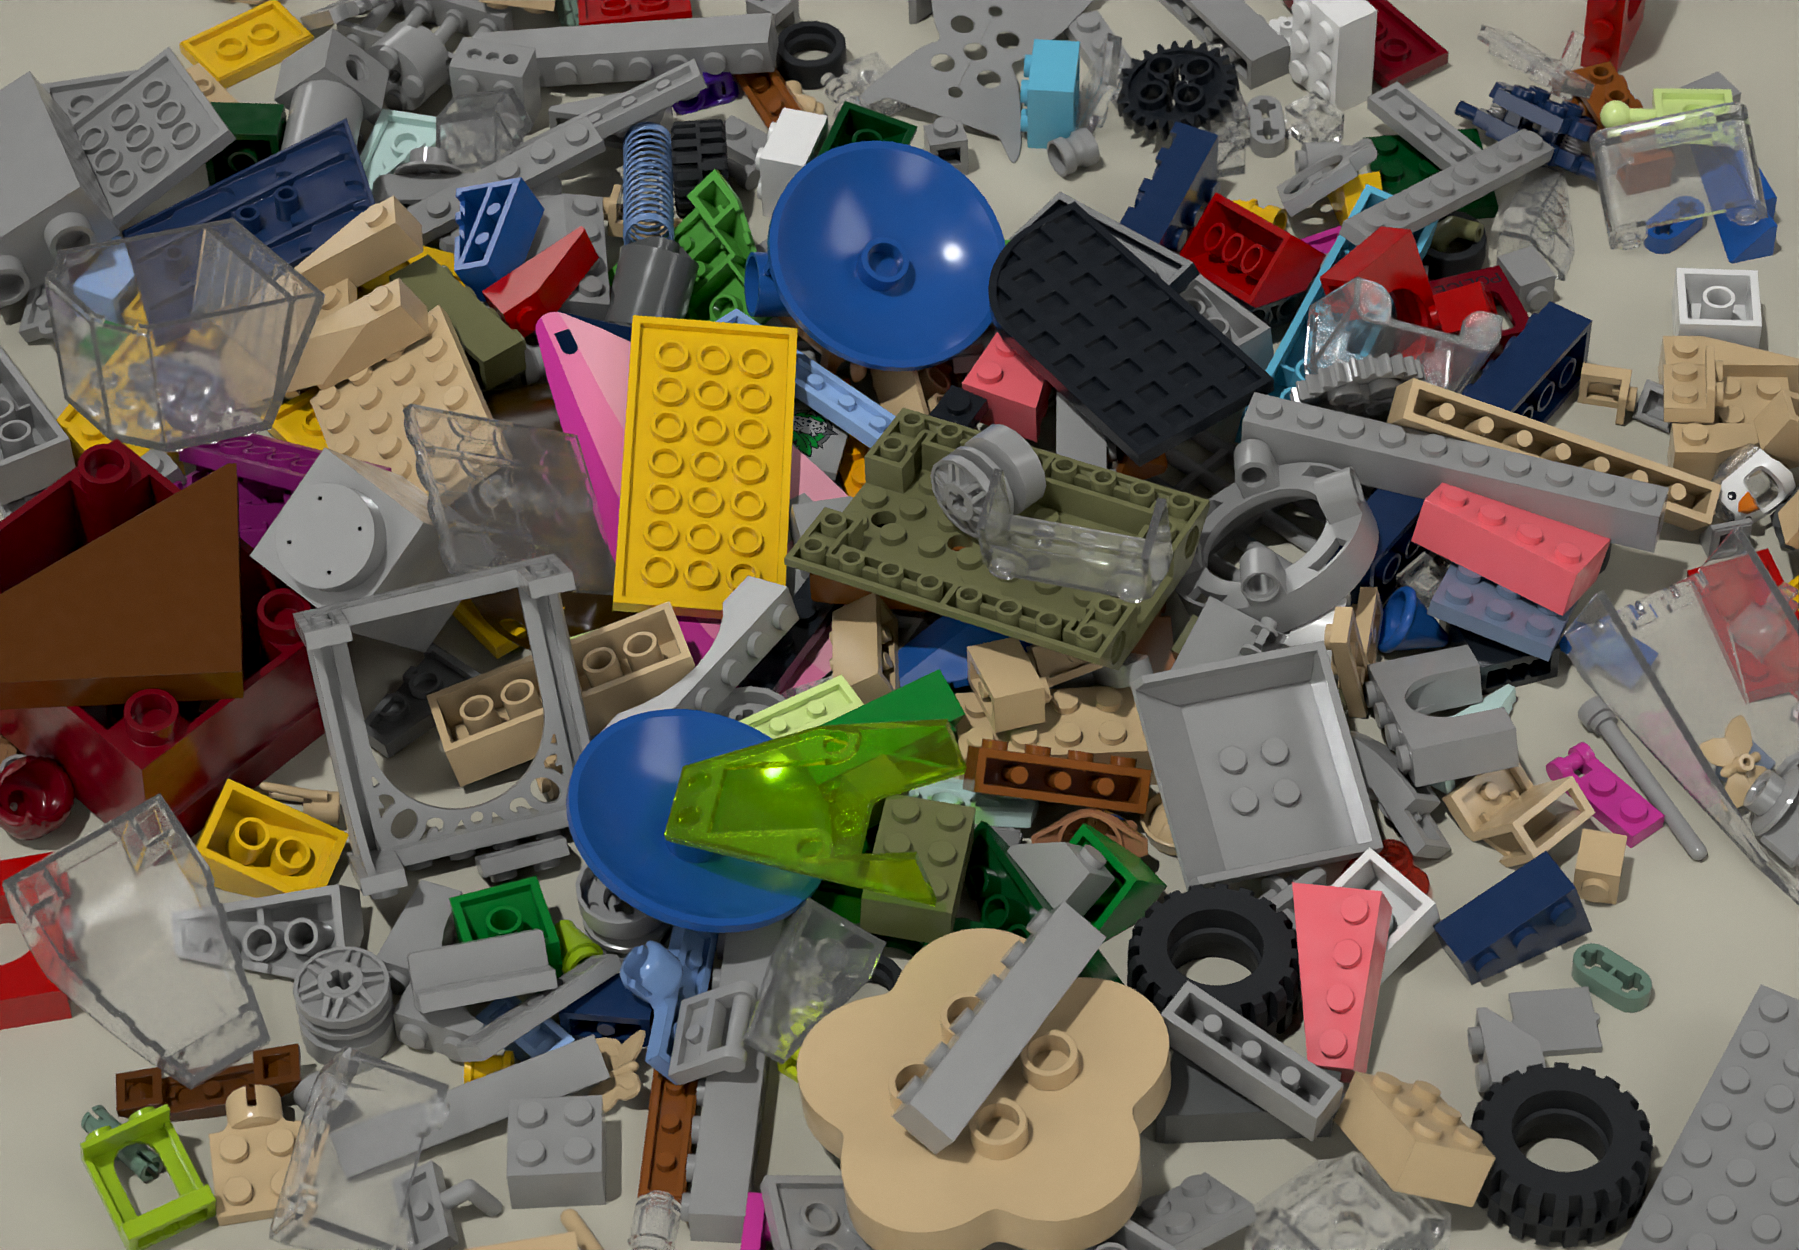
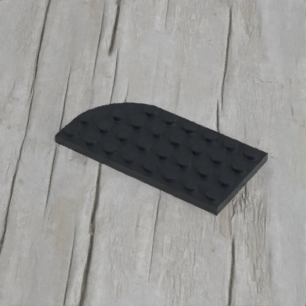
M1075 201L1017 233L1006 244L993 265L988 286L989 306L992 321L999 335L1139 467L1248 406L1254 392L1267 395L1274 391V378Z

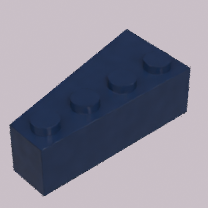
M1177 121L1170 131L1172 136L1170 148L1161 147L1155 158L1157 166L1152 180L1144 178L1138 189L1135 207L1129 206L1120 221V224L1174 253L1182 250L1188 233L1192 227L1195 228L1215 192L1220 193L1221 183L1217 181L1219 135Z

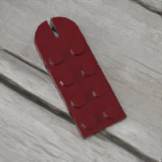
M1283 0L1285 5L1292 10L1293 0ZM1366 0L1377 10L1373 80L1383 89L1397 81L1401 85H1405L1448 63L1449 52L1389 1Z

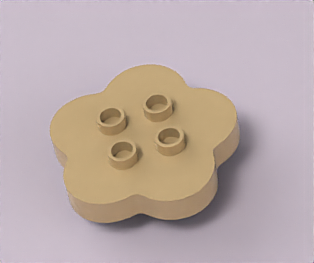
M987 928L967 929L947 934L932 941L917 952L906 964L895 986L889 992L850 1002L823 1017L808 1033L799 1050L796 1068L802 1109L810 1131L823 1147L841 1159V1174L849 1218L859 1236L874 1250H981L995 1242L1009 1243L1026 1250H1084L1113 1236L1130 1219L1140 1199L1143 1181L1139 1134L1158 1116L1168 1098L1171 1086L1169 1035L1163 1017L1157 1008L1142 994L1123 984L1098 978H1076L954 1142L937 1154H934L892 1118V1115L902 1104L897 1096L915 1075L921 1079L928 1067L923 1063L937 1044L943 1041L947 1045L955 1033L949 1028L962 1011L967 1007L973 1011L980 1001L975 994L981 985L993 973L999 977L1006 967L1000 961L1007 951L1018 940L1024 944L1027 939L1007 931Z

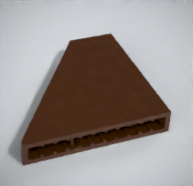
M227 463L0 594V710L125 704L133 694L144 689L164 690L171 694L176 701L244 698L237 463Z

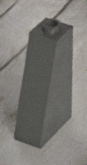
M1174 1049L1170 1063V1091L1164 1107L1156 1119V1142L1171 1144L1306 1138ZM1322 1069L1341 1082L1342 1072ZM1342 1091V1096H1341L1340 1105H1341V1103H1342V1101H1343V1098H1344L1346 1092H1343V1091ZM1338 1110L1317 1137H1331L1334 1118Z

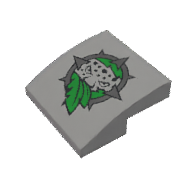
M794 398L792 445L820 468L831 480L835 481L843 461L845 446L850 434L798 398Z

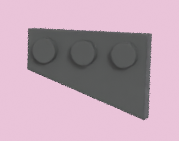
M432 642L427 651L424 652L425 658L417 667L410 666L403 674L404 683L395 693L387 694L365 719L370 746L387 758L392 757L436 726L427 695L481 674Z

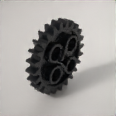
M1188 40L1184 47H1179L1177 41H1173L1170 49H1165L1161 44H1158L1157 53L1152 54L1144 50V59L1132 58V68H1122L1123 78L1116 79L1117 90H1114L1119 116H1123L1126 126L1133 124L1134 133L1137 134L1145 130L1148 139L1158 132L1161 135L1162 141H1165L1176 121L1196 128L1202 127L1210 131L1212 130L1210 122L1213 120L1222 123L1224 121L1222 112L1232 113V102H1238L1239 100L1237 91L1240 90L1235 64L1230 63L1228 54L1221 56L1218 47L1208 52L1207 43L1205 42L1197 48H1193L1192 40Z

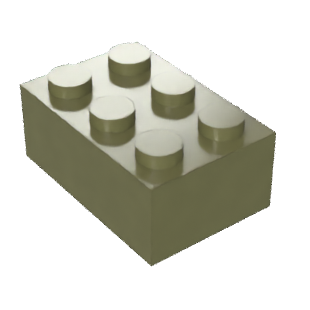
M887 793L861 898L860 931L931 943L942 936L953 933L974 841L975 807Z

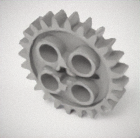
M1384 353L1378 358H1373L1372 354H1370L1363 360H1357L1353 357L1349 359V362H1335L1327 368H1319L1318 374L1305 375L1306 380L1297 381L1296 387L1290 389V399L1299 403L1367 418L1368 415H1382L1391 409L1398 385L1412 378L1427 382L1423 364H1421L1420 359L1414 360L1412 355L1403 358L1401 353L1389 357L1388 353Z

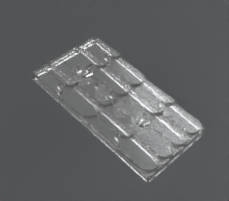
M409 404L403 409L405 433L408 441L414 448L417 458L416 472L426 490L428 514L439 535L440 556L446 569L452 575H463L554 554L573 572L576 589L572 590V592L613 595L615 562L611 555L609 540L577 435L416 404Z

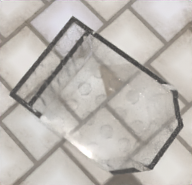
M234 218L59 250L54 267L45 276V290L65 400L109 440L113 441L117 438L122 443L163 452H179L189 447L215 444L221 440L239 436L246 437L253 433L270 430L325 299V294Z

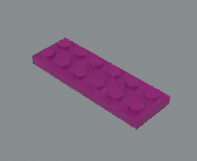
M241 432L178 445L179 461L196 465V470L214 471L227 463H237L238 477H243L244 483L267 484V489L291 490V495L322 452V450L251 432ZM363 461L365 463L392 472L390 467Z

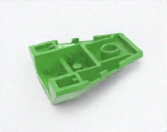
M714 169L687 195L695 209L674 228L675 242L679 243L687 254L699 263L693 295L685 319L715 322L737 308L764 326L772 317H751L746 308L744 293L746 261L750 252H757L740 198L721 173ZM617 264L608 271V280L611 287Z

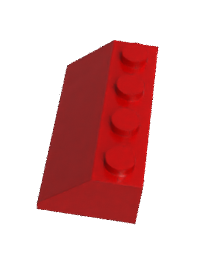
M1217 192L1213 195L1179 254L1193 262L1203 277L1255 308L1305 291L1311 280L1319 273L1321 263L1326 257L1324 253Z

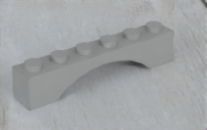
M747 576L723 602V618L719 633L710 650L699 664L681 681L662 694L637 707L618 713L603 730L627 717L654 710L689 709L713 713L799 620L788 587Z

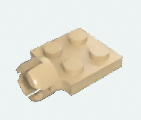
M255 1085L256 1106L248 1105L246 1086L233 1091L226 1100L227 1126L225 1130L209 1134L216 1214L219 1226L313 1212L303 1121H287L283 1118L281 1097L277 1090L270 1086Z

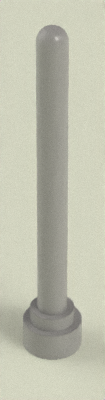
M1598 695L1587 700L1578 711V718L1586 729L1605 738L1653 806L1665 815L1664 821L1691 858L1694 860L1705 858L1707 854L1705 845L1616 725L1618 721L1616 718L1617 711L1612 703L1604 695Z

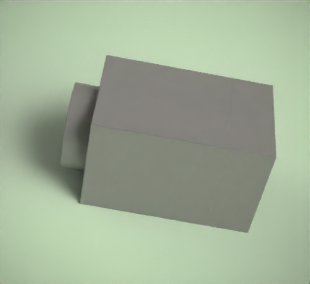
M324 448L250 554V557L315 607L319 608L483 570L498 548L403 476ZM461 600L350 626L351 633L426 652Z

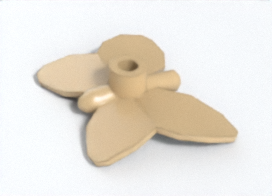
M1738 715L1730 720L1725 728L1724 738H1712L1700 743L1698 747L1700 755L1708 762L1722 767L1720 771L1721 777H1728L1724 788L1725 803L1729 809L1733 810L1744 805V799L1755 780L1767 770L1764 766L1754 765L1761 760V755L1759 752L1749 754L1753 745L1751 730L1742 715Z
M644 1030L637 1031L623 1044L613 1038H596L610 1079L598 1083L597 1086L592 1088L588 1096L602 1095L604 1114L611 1110L618 1100H629L640 1092L641 1083L639 1075L635 1073L639 1069V1063L635 1059L643 1046L645 1039Z

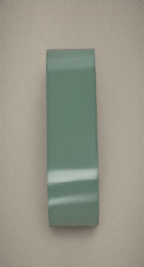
M1584 944L1576 949L1573 955L1571 975L1579 986L1589 987V992L1623 1012L1635 1013L1647 1007L1650 1001L1652 981L1644 970L1600 944ZM1632 987H1635V988L1638 989V991L1632 989V990H1630L1628 993L1622 990V988L1625 989V990H1629V989H1631Z

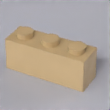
M871 593L833 611L832 631L829 632L832 644V658L829 662L833 678L842 674L864 704L900 688L898 619L878 594Z

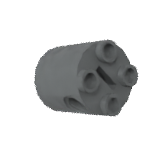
M650 236L622 246L613 280L609 309L604 321L632 327L633 315L685 319L690 307L699 263L694 261L679 243L663 237Z

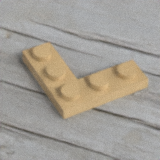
M1360 587L1358 604H1352L1351 607L1335 606L1333 623L1326 624L1325 647L1326 650L1332 651L1333 675H1338L1339 677L1338 688L1342 689L1349 717H1367L1368 707L1364 699L1363 683L1369 681L1367 665L1376 662L1384 613L1377 587Z

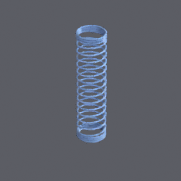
M638 123L627 131L623 140L624 245L636 241L631 235L638 240L644 239L632 232V230L647 236L658 235L666 231L659 237L665 238L667 236V239L675 241L671 135L665 127L658 123ZM648 129L658 131V132L662 133V134L665 136V137H663L662 135L657 134V133L646 132V133H640V134H638V135H636L635 137L632 138V136H633L634 134H636V133H638V132H640V131H643V130H648ZM643 136H655L662 139L665 142L663 143L662 141L657 139L647 138L638 140L632 144L633 141ZM644 142H655L663 146L665 149L661 148L660 146L651 144L638 146L635 149H633V147ZM644 148H654V149L660 150V151L663 152L665 155L661 154L660 152H655V151H650V150H649V151L639 152V153H637V154H635V155H633V154H634L635 152H637L638 150H640V149H644ZM653 154L661 157L660 159L655 157H644L636 159L640 155ZM643 173H656V175H648V176L642 175V174H643ZM645 179H654V180H657V181L646 182V181H642V180H645ZM652 185V186H657V187H655V188H645V187H641V186ZM651 191L656 192V194H644L643 192ZM645 198H655L656 200H648V201H647V200H643V199H645ZM652 204L657 206L646 207L642 205ZM649 210H650V211H656V212H655V213H645V212H643V211H649ZM639 222H659V224L646 226L639 224ZM633 225L645 229H655L663 225L665 227L656 232H645L637 229Z

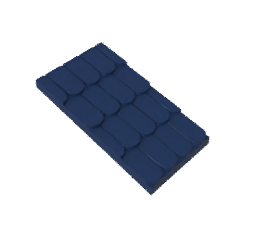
M347 118L122 231L123 243L152 344L210 320L209 315L258 295L262 288L278 282L360 213L376 204Z

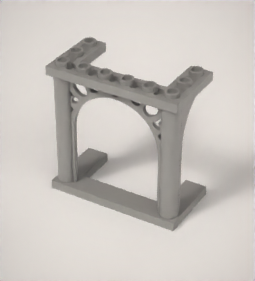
M545 555L293 613L296 630L307 649L352 851L347 852L348 861L363 896L371 895L372 899H384L398 894V888L408 886L403 866H406L408 871L420 870L431 866L433 859L449 856L450 860H461L474 856L476 854L475 849L492 845L494 850L507 849L518 845V839L535 835L536 839H546L562 834L561 828L569 827L566 812L569 780L579 756L592 740L560 595L561 592L576 589L573 572L556 555ZM518 588L544 714L543 733L536 756L524 775L511 788L485 803L464 808H443L419 802L396 788L382 773L373 756L347 642L353 641L350 626ZM553 734H555L556 743H551ZM556 754L555 765L556 767L561 765L562 774L553 768L545 767L544 761L548 756ZM372 777L379 782L375 786H373ZM540 777L552 780L559 788L558 798L553 802L538 800L531 793L530 786L532 781ZM390 795L394 798L395 803L391 804L381 817L379 808H384L385 806L380 802L379 796ZM523 797L532 808L527 809L526 807L518 806L516 807L517 812H514L510 809V803L516 798ZM406 809L414 810L417 814V823L413 831L403 838L395 837L391 832V824L396 815ZM478 811L483 814L482 820L471 821V815L474 812ZM492 812H494L498 816L492 817ZM440 818L443 820V827L439 831L437 826L424 834L426 822L429 819ZM460 820H462L464 825L458 826Z

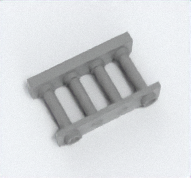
M391 0L373 8L360 25L346 20L336 23L337 31L365 52L386 34L375 29L390 12L407 16L404 20L410 22L407 26L416 29L422 22L440 26L434 34L443 45L455 31L472 36L471 38L475 39L476 34L481 32L514 30L511 9H494L488 7L486 3L479 2V0ZM448 52L449 59L446 61L447 71L454 56V53ZM450 78L445 83L446 85L451 86Z

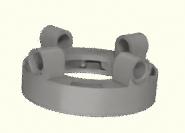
M1248 439L1239 443L1234 450L1235 482L1209 499V511L1192 564L1176 586L1175 591L1190 617L1192 615L1199 617L1204 608V603L1195 601L1202 593L1208 598L1212 596L1259 622L1263 617H1269L1278 623L1276 630L1284 633L1321 616L1338 604L1356 587L1368 571L1375 557L1379 541V530L1375 517L1364 498L1360 481L1353 467L1349 466L1339 469L1331 465L1314 462H1298L1278 466L1267 443L1258 439ZM1306 499L1318 501L1326 517L1324 530L1315 545L1291 566L1284 569L1273 551L1258 547L1246 551L1241 556L1239 563L1240 582L1220 579L1209 571V553L1226 535L1245 521L1266 510L1289 502ZM1339 546H1343V548L1337 553V555L1325 567H1323L1335 554Z

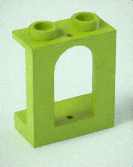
M167 1104L156 1109L154 1106L142 1108L129 1117L128 1122L115 1128H111V1126L98 1128L87 1135L86 1141L80 1143L81 1160L126 1250L146 1249L216 1216V1199L209 1185L203 1186L170 1121V1109ZM136 1143L146 1144L157 1152L180 1196L138 1217L114 1169L115 1158L120 1150Z

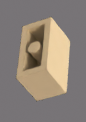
M1011 637L967 647L968 682L995 733L1045 722V704L1050 703V689L1046 678H1039L1032 653L1025 652L1019 639Z

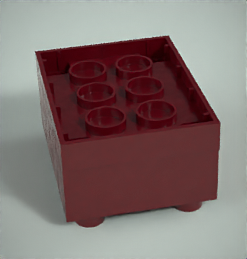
M117 438L109 444H98L88 448L81 454L77 467L0 521V594L167 499L181 489ZM240 538L244 698L221 699L198 718H196V712L202 700L176 701L171 694L160 689L138 691L125 704L0 710V734L26 756H48L54 759L69 775L75 791V798L155 866L204 828L215 801L227 779L253 790L325 733L307 649L296 630L293 613L317 607L250 557L254 548L242 538Z

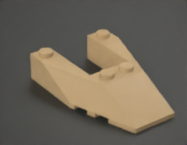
M394 195L380 203L373 204L366 211L360 213L261 295L221 352L222 376L226 377V384L222 393L223 410L230 413L267 404V397L284 394L287 398L300 396V389L316 385L321 390L328 389L429 335L427 306L400 278L384 286H379L371 293L357 299V287L423 252L422 225Z

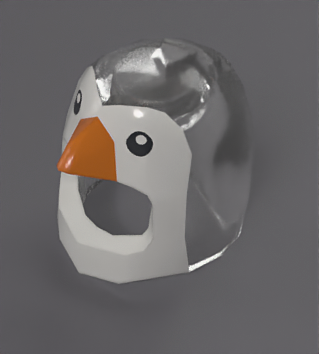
M1746 444L1724 460L1710 480L1722 485L1714 515L1726 522L1751 518L1754 523L1765 518L1795 491L1796 485L1793 474L1781 462L1771 458L1761 448L1754 444ZM1765 473L1769 474L1774 479L1776 484L1772 480H1770Z

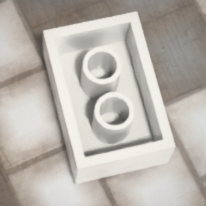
M1293 0L1292 33L1290 35L1291 56L1289 63V72L1293 80L1300 83L1313 95L1319 104L1326 107L1333 115L1367 101L1368 97L1372 94L1377 10L1366 0Z

